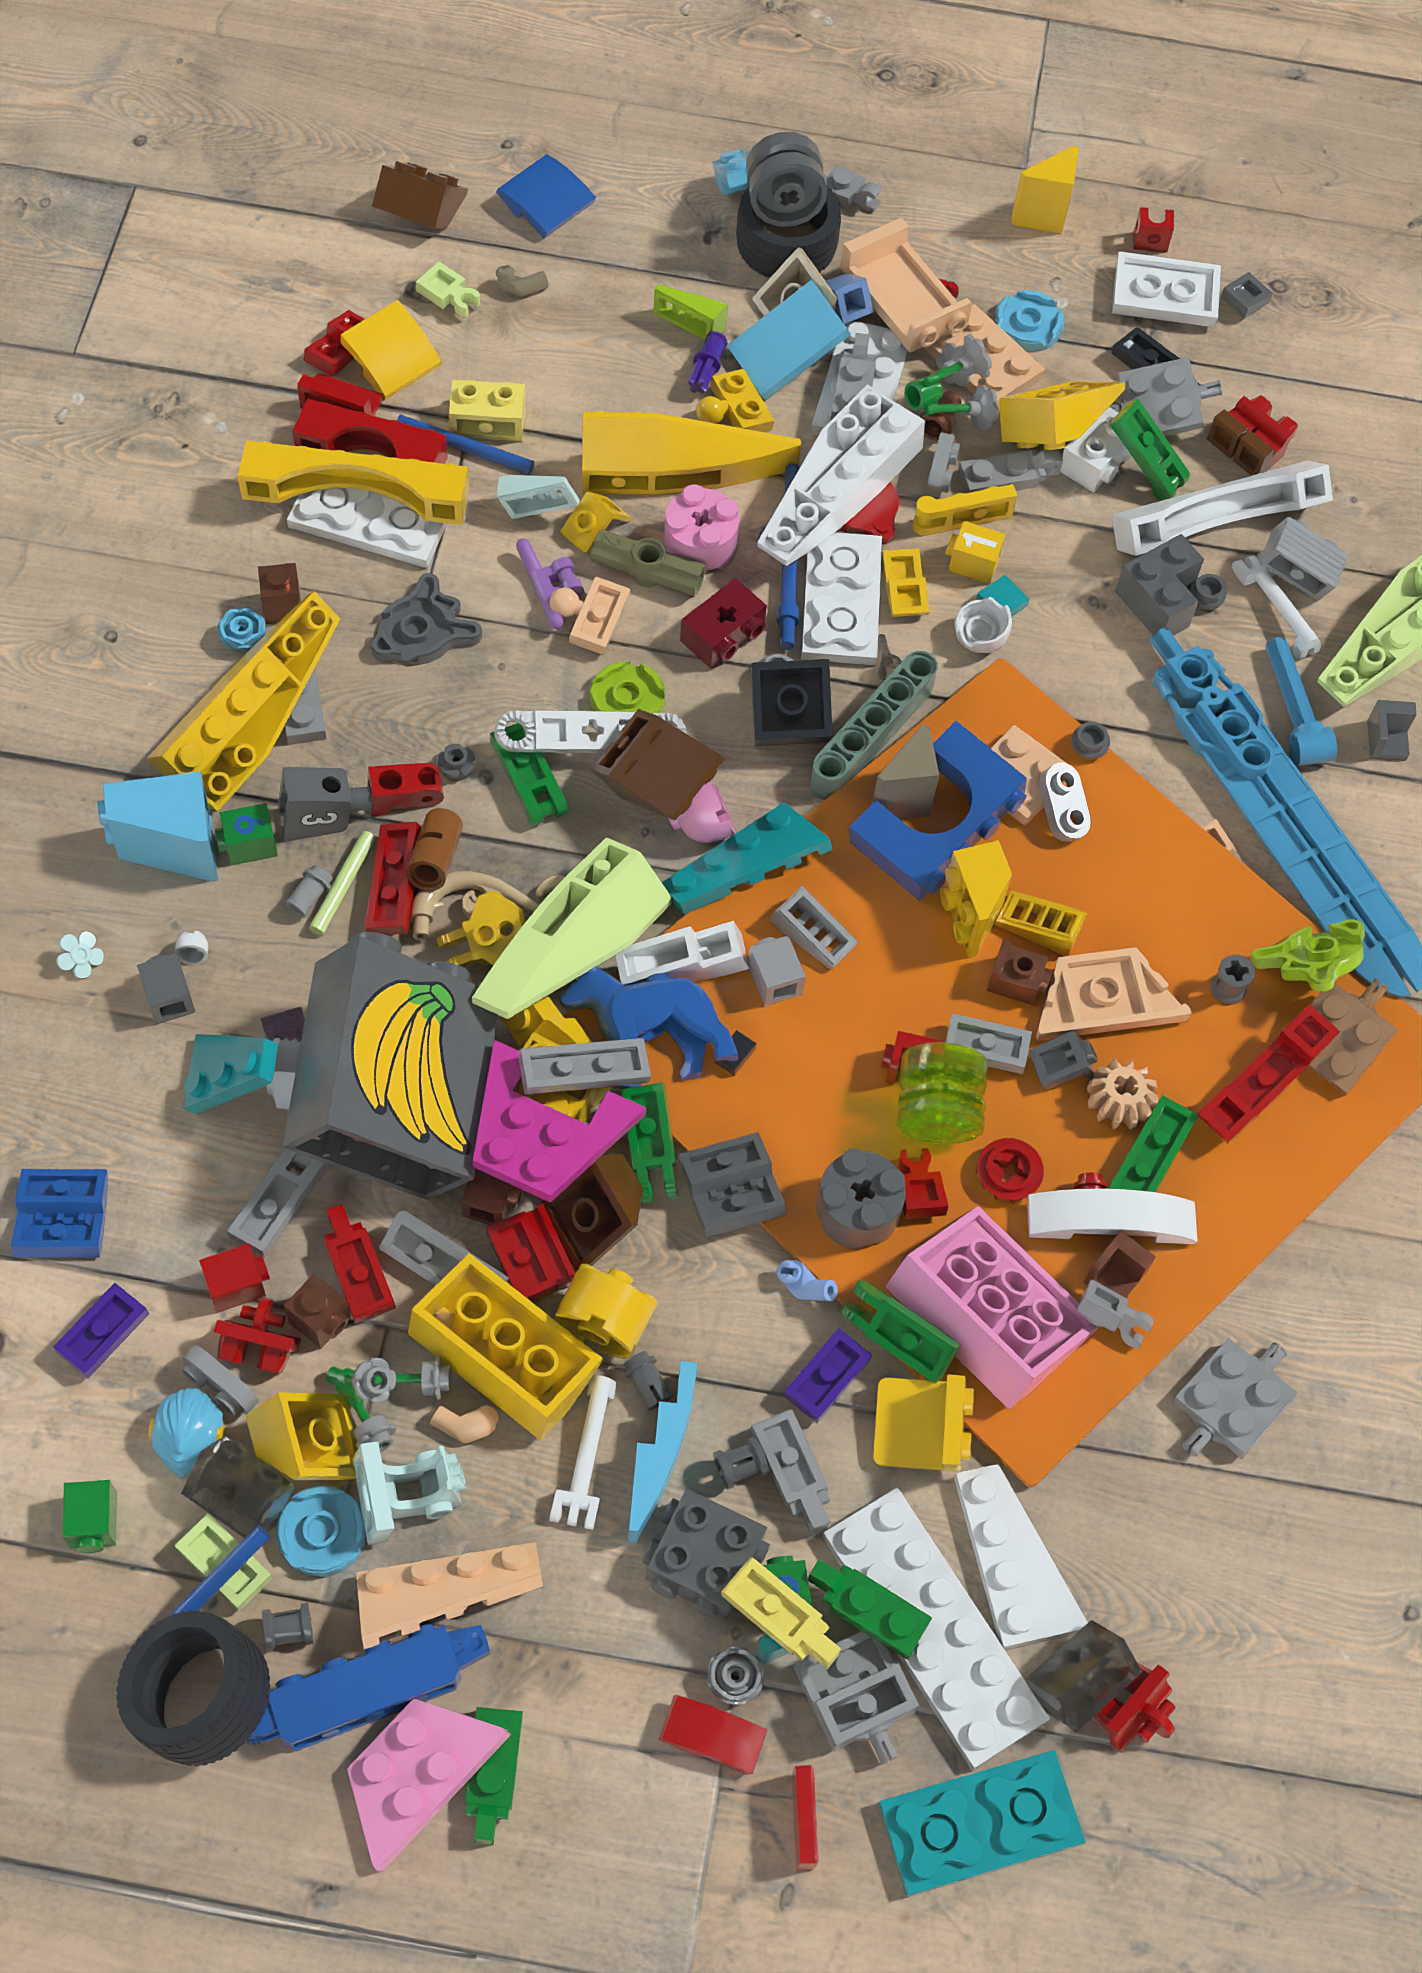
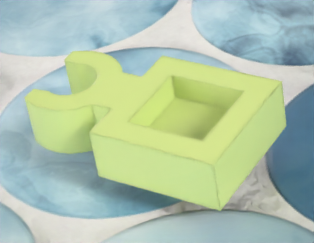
M441 262L436 263L416 281V291L442 309L449 303L452 304L455 312L461 317L466 318L469 316L466 302H470L477 307L481 305L479 292L473 288H466V279Z

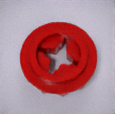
M1002 1138L991 1142L982 1150L978 1158L976 1174L980 1178L982 1189H987L992 1193L995 1200L1002 1198L1010 1200L1013 1204L1017 1200L1027 1198L1029 1194H1033L1040 1187L1044 1176V1166L1040 1155L1031 1145L1015 1138ZM1014 1158L1017 1159L1015 1173L1020 1175V1177L1013 1175L1010 1180L1004 1182V1177H1002L1004 1170L999 1168V1166L1006 1168L1009 1163H1012Z

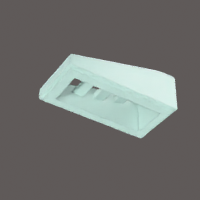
M505 475L500 476L498 479L496 497L512 519L579 505L580 499L564 476Z

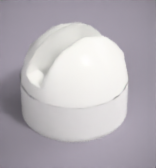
M185 931L178 936L175 953H177L179 961L186 965H199L207 960L208 941L201 932L188 933V931Z

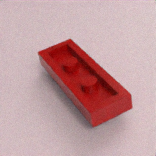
M418 822L380 825L365 922V930L367 932H377L386 935L408 934L415 886L408 880L406 871L421 830Z

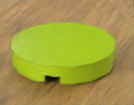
M620 661L607 665L596 674L590 689V706L592 711L636 712L640 709L649 713H662L665 707V686L660 676L649 666L641 663L640 666L630 665V661Z

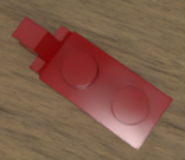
M343 1203L326 1209L333 1232L324 1235L326 1249L355 1324L396 1309L393 1296L366 1227L363 1228L361 1222L353 1225L350 1224Z

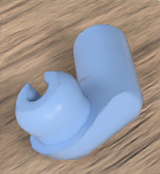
M785 1260L779 1264L777 1277L781 1282L785 1283L788 1290L796 1298L814 1301H833L836 1298L838 1288L833 1280L816 1279L810 1270L797 1260Z

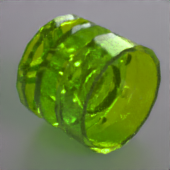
M942 1042L921 1044L905 1051L900 1061L899 1086L902 1092L898 1098L899 1110L896 1126L901 1133L912 1139L936 1144L963 1143L974 1140L982 1135L985 1128V1116L983 1114L986 1108V1102L982 1095H984L987 1087L988 1062L984 1055L973 1048Z

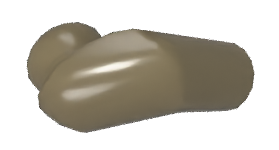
M503 265L498 267L495 272L498 278L496 280L498 287L503 291L518 296H526L549 287L547 277L543 271L522 278L514 275L513 267Z

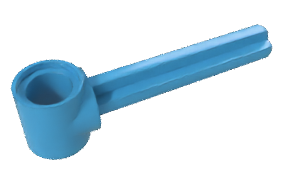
M1275 637L1272 641L1266 643L1265 649L1294 727L1289 736L1291 760L1296 767L1334 761L1337 757L1335 733L1331 727H1324L1323 723L1315 720L1289 645L1281 637Z

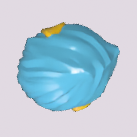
M197 1388L182 1389L177 1393L168 1395L160 1402L156 1417L152 1418L149 1424V1438L151 1439L154 1452L178 1477H186L192 1470L211 1461L217 1454L219 1447L222 1446L225 1428L222 1418L223 1410L214 1401H211L207 1393H203Z

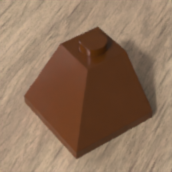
M623 1154L600 1156L553 1201L543 1200L540 1203H543L559 1240L576 1272L581 1264L593 1266L638 1225L643 1188Z

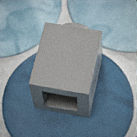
M789 936L778 939L774 937L765 938L750 947L749 970L764 1006L803 994L806 976Z

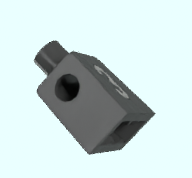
M283 767L277 809L283 841L343 832L348 827L350 811L371 810L372 808L370 787L349 788L346 771L342 768Z

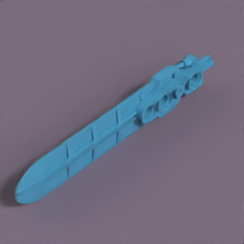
M1162 628L1158 630L1157 634L1150 638V642L1166 664L1156 670L1152 684L1158 689L1162 699L1169 702L1175 715L1174 722L1194 752L1202 755L1325 932H1330L1329 924L1339 923L1349 919L1362 922L1365 930V937L1362 941L1364 959L1354 969L1355 973L1369 984L1372 983L1374 978L1378 979L1380 984L1376 989L1383 983L1388 987V990L1385 992L1387 994L1400 998L1411 996L1410 991L1390 962L1391 960L1416 993L1422 989V945L1420 940L1263 722L1264 715L1244 687L1239 683L1234 684L1224 674L1226 669L1214 658V653L1211 650L1201 649L1197 646L1184 651L1169 629ZM1218 679L1228 688L1227 690L1223 691L1216 686Z

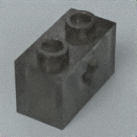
M223 1436L200 1452L181 1494L245 1538L257 1525L267 1533L276 1527L278 1517L284 1511L296 1485L283 1477L276 1468L264 1464L247 1452L243 1445Z
M1090 1620L1031 1673L1026 1680L1045 1712L1077 1732L1142 1673V1670L1124 1638Z

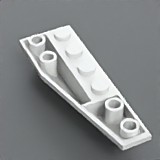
M866 385L821 430L758 540L757 547L787 566L835 533L878 495L922 450L925 420L871 386Z

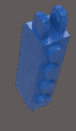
M433 1624L421 1626L420 1630L408 1634L409 1639L391 1645L390 1641H382L379 1645L365 1649L364 1656L347 1662L345 1657L328 1661L319 1667V1673L306 1678H302L301 1674L283 1678L275 1683L276 1689L269 1691V1702L265 1708L264 1715H262V1720L260 1724L258 1723L255 1732L253 1731L251 1737L246 1741L248 1745L253 1744L254 1746L255 1744L260 1745V1742L266 1743L280 1737L286 1747L297 1752L399 1713L413 1699L427 1702L456 1691L461 1680L460 1671L490 1655L484 1630L481 1625L447 1632L445 1625L435 1628Z

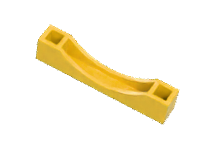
M246 440L237 475L241 498L245 500L281 503L294 496L315 490L331 488L361 489L395 499L414 510L425 521L463 525L469 494L467 466H459L452 463L425 462L417 459L383 457L376 454L349 453L342 450L315 449L307 446L281 445L267 441L256 442Z

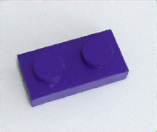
M114 1283L53 1348L58 1355L89 1379L149 1315V1312L145 1306Z
M838 1328L787 1387L783 1397L814 1422L818 1423L871 1361L872 1354Z

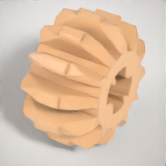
M1115 1058L1109 1062L1107 1068L1103 1066L1098 1067L1094 1073L1095 1079L1090 1080L1087 1086V1093L1091 1095L1088 1100V1108L1100 1109L1097 1114L1098 1121L1104 1120L1107 1117L1112 1119L1111 1125L1113 1130L1118 1128L1121 1121L1125 1123L1129 1130L1136 1126L1138 1120L1141 1122L1147 1121L1152 1113L1151 1109L1155 1108L1158 1102V1095L1154 1093L1157 1088V1080L1145 1079L1148 1074L1147 1067L1141 1068L1138 1071L1133 1069L1132 1059L1127 1061L1124 1067Z

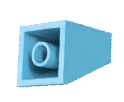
M201 771L103 784L104 800L97 801L101 825L104 824L107 845L114 844L119 859L207 881L218 880L211 812Z

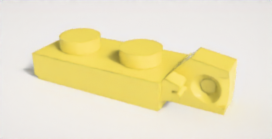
M750 1557L722 1590L721 1596L791 1655L795 1654V1656L803 1661L809 1654L826 1669L839 1656L841 1648L824 1635L829 1626L822 1620V1614L754 1558Z

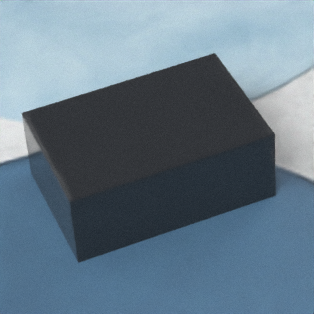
M737 1030L731 1037L738 1052V1060L731 1062L728 1060L716 1061L715 1059L714 1063L733 1076L736 1075L756 1050L757 1044Z

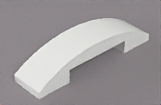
M1124 1189L1058 1190L1029 1194L1027 1197L1029 1237L1071 1239L1074 1233L1118 1235L1123 1231L1129 1236L1154 1237V1243H1197L1195 1202L1184 1198L1155 1192Z

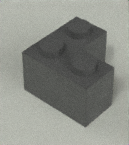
M1179 534L1123 565L1115 592L1153 636L1162 628L1169 629L1174 636L1190 626L1198 600L1188 589L1193 581L1198 578L1204 558L1182 534Z

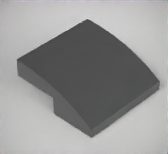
M759 1132L679 1154L685 1181L705 1238L786 1215V1204L772 1174V1162Z

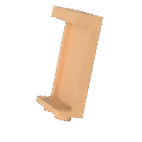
M901 217L843 244L840 268L844 273H850L867 279L873 309L909 353L921 347H928L949 334L959 333L967 327L972 303L968 298L957 302L907 242L909 225Z

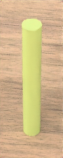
M363 830L309 926L310 931L314 934L322 936L325 933L376 839L371 832Z

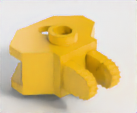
M493 890L478 896L470 920L462 923L463 928L441 935L437 938L440 948H450L468 941L471 951L451 957L446 961L448 963H453L463 968L477 963L482 966L494 965L527 920L521 908ZM513 927V932L507 935V931Z

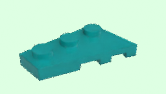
M196 1034L190 1072L184 1085L186 1095L183 1109L199 1114L272 1083L278 1044L266 1038Z

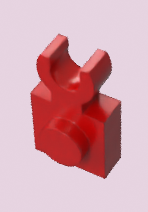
M922 1148L920 1162L909 1160L906 1149L900 1151L898 1168L905 1177L906 1196L903 1205L905 1219L946 1216L949 1205L941 1172H928L932 1158L928 1148Z

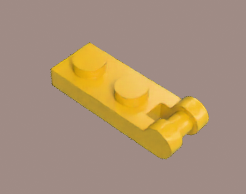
M1010 484L1000 487L992 486L985 490L966 494L957 493L951 497L937 500L931 496H923L917 501L916 515L914 516L912 527L918 535L927 536L961 529L964 521L980 525L1009 519L1013 516L1018 495L1014 485Z

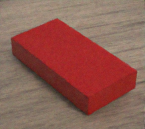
M812 1765L795 1766L792 1772L796 1871H812L819 1862L814 1768H812Z

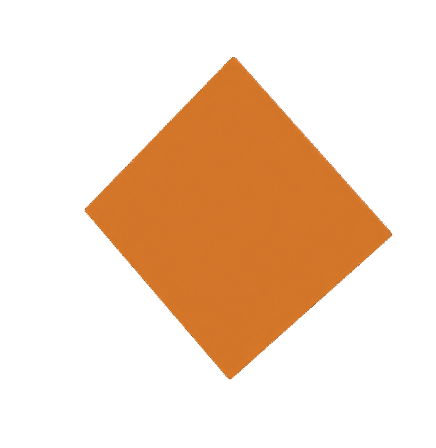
M1005 659L994 661L850 779L842 788L804 817L830 838L833 850L819 855L816 850L801 857L802 863L786 869L782 865L764 873L765 880L753 885L749 883L736 885L731 888L730 895L687 913L661 934L664 935L691 926L694 932H699L734 921L742 934L747 959L749 960L750 947L760 940L769 937L778 939L786 936L769 919L779 907L803 886L859 942L830 970L790 939L806 976L803 994L768 1006H764L749 969L694 982L706 992L713 1004L718 1019L729 1030L730 1035L732 1036L736 1030L757 1043L756 1050L736 1075L733 1076L714 1063L715 1049L712 1043L707 1042L701 1077L682 1081L680 1070L685 1064L684 1054L668 1031H666L662 1035L645 1042L651 1078L648 1083L641 1085L664 1083L673 1140L686 1152L759 1132L772 1162V1174L786 1204L785 1216L763 1221L759 1224L795 1260L803 1263L816 1279L833 1280L838 1288L835 1299L843 1307L846 1302H854L871 1312L873 1316L877 1310L854 1293L853 1289L858 1280L874 1284L875 1287L883 1290L887 1297L891 1296L900 1302L885 1286L907 1255L977 1206L1079 1303L1087 1286L1084 1280L1090 1268L1117 1235L1074 1233L1071 1239L1029 1237L1027 1198L1017 1200L1013 1204L1010 1200L1002 1198L995 1200L992 1193L987 1189H982L980 1178L976 1174L978 1158L982 1150L991 1142L1002 1138H1015L1031 1145L1038 1152L1043 1162V1180L1040 1187L1033 1194L1074 1189V1183L1078 1181V1175L1087 1172L1103 1175V1181L1107 1183L1108 1189L1147 1122L1138 1120L1136 1126L1129 1130L1125 1123L1121 1121L1118 1128L1113 1130L1111 1125L1112 1119L1107 1117L1104 1120L1098 1121L1097 1114L1100 1109L1088 1108V1100L1091 1095L1087 1093V1086L1092 1079H1088L1085 1074L1049 1090L1042 1086L1029 1050L1052 1040L1037 1041L1036 1034L1058 957H1064L1063 955L1002 929L994 923L977 956L968 958L964 945H959L955 939L953 923L955 921L951 911H946L942 905L940 889L934 894L928 892L920 901L917 900L850 843L849 827L872 805L877 776L922 724L930 728L932 742L934 743L957 721L990 748L1013 725H1016L1072 766L1079 774L1091 819L1089 831L1083 837L1072 842H1064L1057 839L1050 830L1045 808L1043 807L1026 826L1006 813L999 820L1000 826L988 840L981 838L974 846L997 840L1000 842L1012 872L1003 906L1012 890L1087 913L1083 927L1069 956L1136 947L1149 961L1150 968L1158 972L1169 984L1167 990L1181 1005L1186 1003L1191 1009L1192 1014L1189 1021L1079 1035L1083 1041L1089 1039L1096 1052L1098 1062L1093 1064L1095 1071L1100 1066L1107 1068L1109 1062L1114 1058L1122 1067L1125 1066L1127 1061L1132 1059L1133 1069L1138 1071L1141 1068L1147 1067L1148 1074L1145 1079L1157 1080V1088L1154 1093L1158 1095V1101L1164 1095L1198 1114L1226 1085L1228 1086L1280 1035L1282 1030L1309 1004L1311 1005L1321 993L1312 990L1307 981L1284 980L1281 975V968H1255V977L1247 987V992L1239 1003L1227 1005L1213 997L1210 991V984L1216 977L1218 967L1225 957L1241 955L1251 962L1253 950L1277 945L1300 929L1311 926L1312 934L1322 933L1323 931L1112 750L1108 749L1107 753L1098 759H1086L1079 756L1072 748L1071 738L1075 729L1081 726V724ZM939 772V780L930 816L900 820L910 828L922 833H943L955 828L966 818L970 811V805L965 794ZM1070 814L1071 821L1076 825L1075 817ZM1016 906L1011 918L1018 920L1023 908ZM799 909L792 913L796 919L803 914ZM1031 912L1027 922L1034 924L1038 915ZM809 919L803 926L809 931L816 923ZM1045 919L1042 927L1050 928L1052 921ZM1060 925L1057 931L1065 933L1067 928ZM822 928L814 937L820 942L828 932ZM834 939L826 949L832 953L841 942ZM1003 939L1010 940V945L1048 957L1045 968L1053 970L1046 993L1038 991L1033 1005L986 991ZM617 970L611 976L621 983L619 971ZM1354 970L1338 977L1334 982L1348 993L1358 995L1359 997L1370 985L1355 973ZM1384 993L1374 1005L1378 1014L1398 1030L1347 1095L1307 1067L1274 1102L1228 1144L1199 1117L1197 1118L1155 1192L1195 1202L1197 1243H1154V1237L1129 1236L1156 1257L1148 1272L1126 1298L1129 1300L1127 1306L1134 1310L1145 1312L1154 1319L1150 1331L1144 1330L1140 1326L1132 1327L1136 1333L1144 1337L1139 1348L1127 1345L1123 1341L1118 1327L1115 1332L1106 1327H1099L1033 1391L1011 1409H1008L954 1356L940 1381L947 1382V1375H962L966 1379V1388L974 1389L973 1415H964V1426L1027 1487L1037 1486L1422 1105V1016L1402 998ZM570 1009L563 1015L564 1018H575L592 1042L607 1041L601 1032L597 1016L592 1010ZM952 1013L1032 1031L1023 1074L943 1056L938 1073H917L910 1070L907 1066L899 1064L894 1084L886 1083L888 1069L881 1067L886 1043L895 1044L898 1030L945 1041ZM922 1148L929 1149L932 1158L928 1172H941L949 1205L946 1216L905 1219L902 1208L897 1227L886 1241L880 1244L867 1245L859 1249L842 1246L829 1238L821 1226L822 1223L817 1213L816 1202L823 1174L835 1159L850 1149H859L885 1157L899 1170L898 1159L902 1149H906L907 1156L912 1162H920ZM1014 1158L1012 1163H1009L1006 1168L999 1166V1168L1004 1170L1002 1176L1004 1177V1182L1010 1180L1013 1175L1020 1177V1175L1015 1173L1017 1159ZM861 1198L857 1199V1201L862 1202L863 1200ZM895 1357L918 1380H929Z

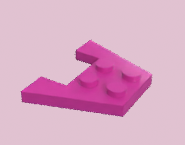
M494 1040L473 1156V1168L551 1202L646 1115V1107L607 1091L590 1124L583 1123L517 1093L516 1090L522 1082L518 1060L519 1050Z

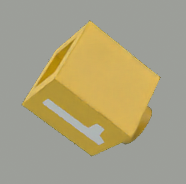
M964 521L959 535L952 533L945 555L951 556L948 571L990 584L1001 557L1006 534Z

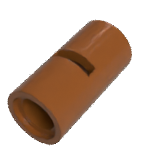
M432 809L426 814L406 871L408 880L419 889L435 891L442 888L446 882L463 830L461 818L449 809Z

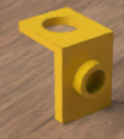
M587 491L560 530V533L583 553L589 554L598 532L602 531V529L606 530L612 519L629 522L632 517L607 496Z

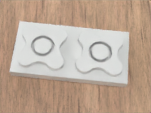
M351 488L322 489L300 494L287 518L288 528L423 568L428 567L447 526V523L425 521L411 508L385 495Z
M835 532L807 553L801 660L829 659V662L876 665L882 536Z

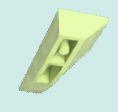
M1422 555L1398 573L1318 678L1317 682L1343 707L1375 690L1422 659Z
M606 837L554 888L529 917L472 996V1003L509 1019L631 946L671 905L672 897L642 853Z

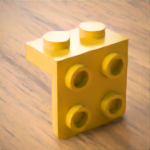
M947 1375V1382L938 1381L937 1383L930 1380L881 1379L878 1384L873 1455L875 1463L882 1467L961 1472L962 1459L970 1460L972 1433L964 1432V1415H973L974 1389L966 1388L965 1376Z

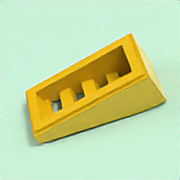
M1011 890L995 925L1063 956H1069L1083 927L1087 913ZM1016 906L1023 908L1018 920L1011 918ZM1031 912L1038 915L1034 924L1027 922ZM1045 919L1052 921L1050 928L1042 927ZM1060 925L1067 928L1065 933L1057 931Z

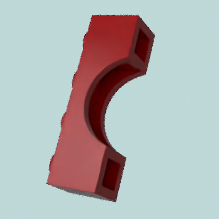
M308 398L292 430L294 446H307L309 448L332 451L342 450L345 452L365 449L379 452L391 458L417 459L445 464L448 458L445 434L438 433L432 429H422L403 424L397 420H388L369 415L363 411H354L335 406L329 402H319Z

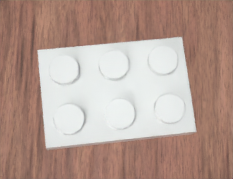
M1118 252L1115 267L1112 313L1215 327L1219 309L1221 265Z

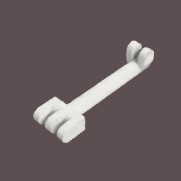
M1263 552L1258 553L1257 558L1254 555L1246 557L1245 563L1243 560L1233 562V572L1243 586L1257 582L1298 636L1293 644L1294 656L1297 659L1306 657L1307 653L1311 655L1318 653L1321 648L1319 638L1272 578L1276 573H1272L1265 566H1260L1259 561Z
M596 1375L590 1379L587 1392L590 1400L570 1492L556 1489L550 1514L551 1522L559 1523L562 1516V1506H568L570 1511L567 1525L576 1527L579 1512L582 1509L588 1511L584 1521L585 1529L594 1530L600 1498L588 1496L587 1493L607 1400L613 1401L616 1382L611 1378Z

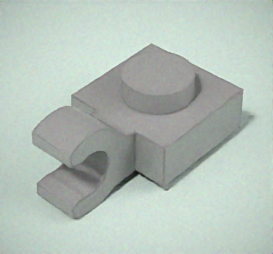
M836 165L826 177V183L832 189V192L835 193L840 206L848 209L855 203L868 212H874L881 204V201L875 198L882 191V187L873 182L866 183V178Z
M1092 1279L1083 1291L1076 1309L1093 1325L1106 1327L1113 1332L1118 1327L1123 1341L1133 1348H1139L1144 1337L1136 1333L1132 1327L1140 1326L1144 1330L1150 1331L1154 1319L1149 1314L1127 1306L1128 1299Z

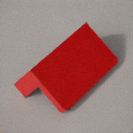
M321 373L316 374L315 378L303 374L297 383L301 409H303L308 398L319 402H329L335 406L354 411H363L375 416L383 401L381 393Z

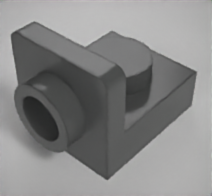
M1074 1030L1029 1050L1041 1084L1046 1090L1083 1074L1088 1079L1094 1078L1095 1069L1093 1064L1098 1062L1096 1052L1089 1039L1083 1041Z

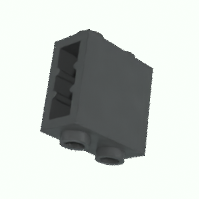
M686 1488L680 1501L672 1498L666 1509L662 1523L668 1526L661 1540L653 1538L642 1560V1563L648 1565L646 1580L652 1582L651 1588L667 1598L675 1599L676 1595L693 1602L691 1607L706 1617L715 1619L717 1615H720L727 1619L734 1606L721 1596V1592L750 1557L762 1565L770 1547V1544L764 1541L767 1526Z

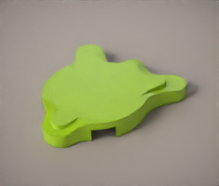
M1349 919L1329 924L1330 932L1312 934V928L1309 926L1291 934L1285 941L1277 945L1253 950L1251 962L1257 969L1281 968V975L1284 980L1307 981L1312 990L1325 992L1334 987V982L1338 977L1351 972L1363 961L1364 947L1362 941L1365 937L1364 925L1361 921Z

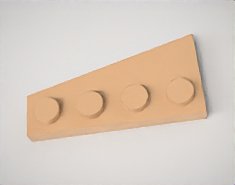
M536 1542L356 1572L364 1650L379 1645V1637L398 1630L401 1636L420 1630L419 1623L440 1615H444L446 1621L464 1614L463 1611L474 1603L482 1601L485 1605L489 1606L543 1587Z

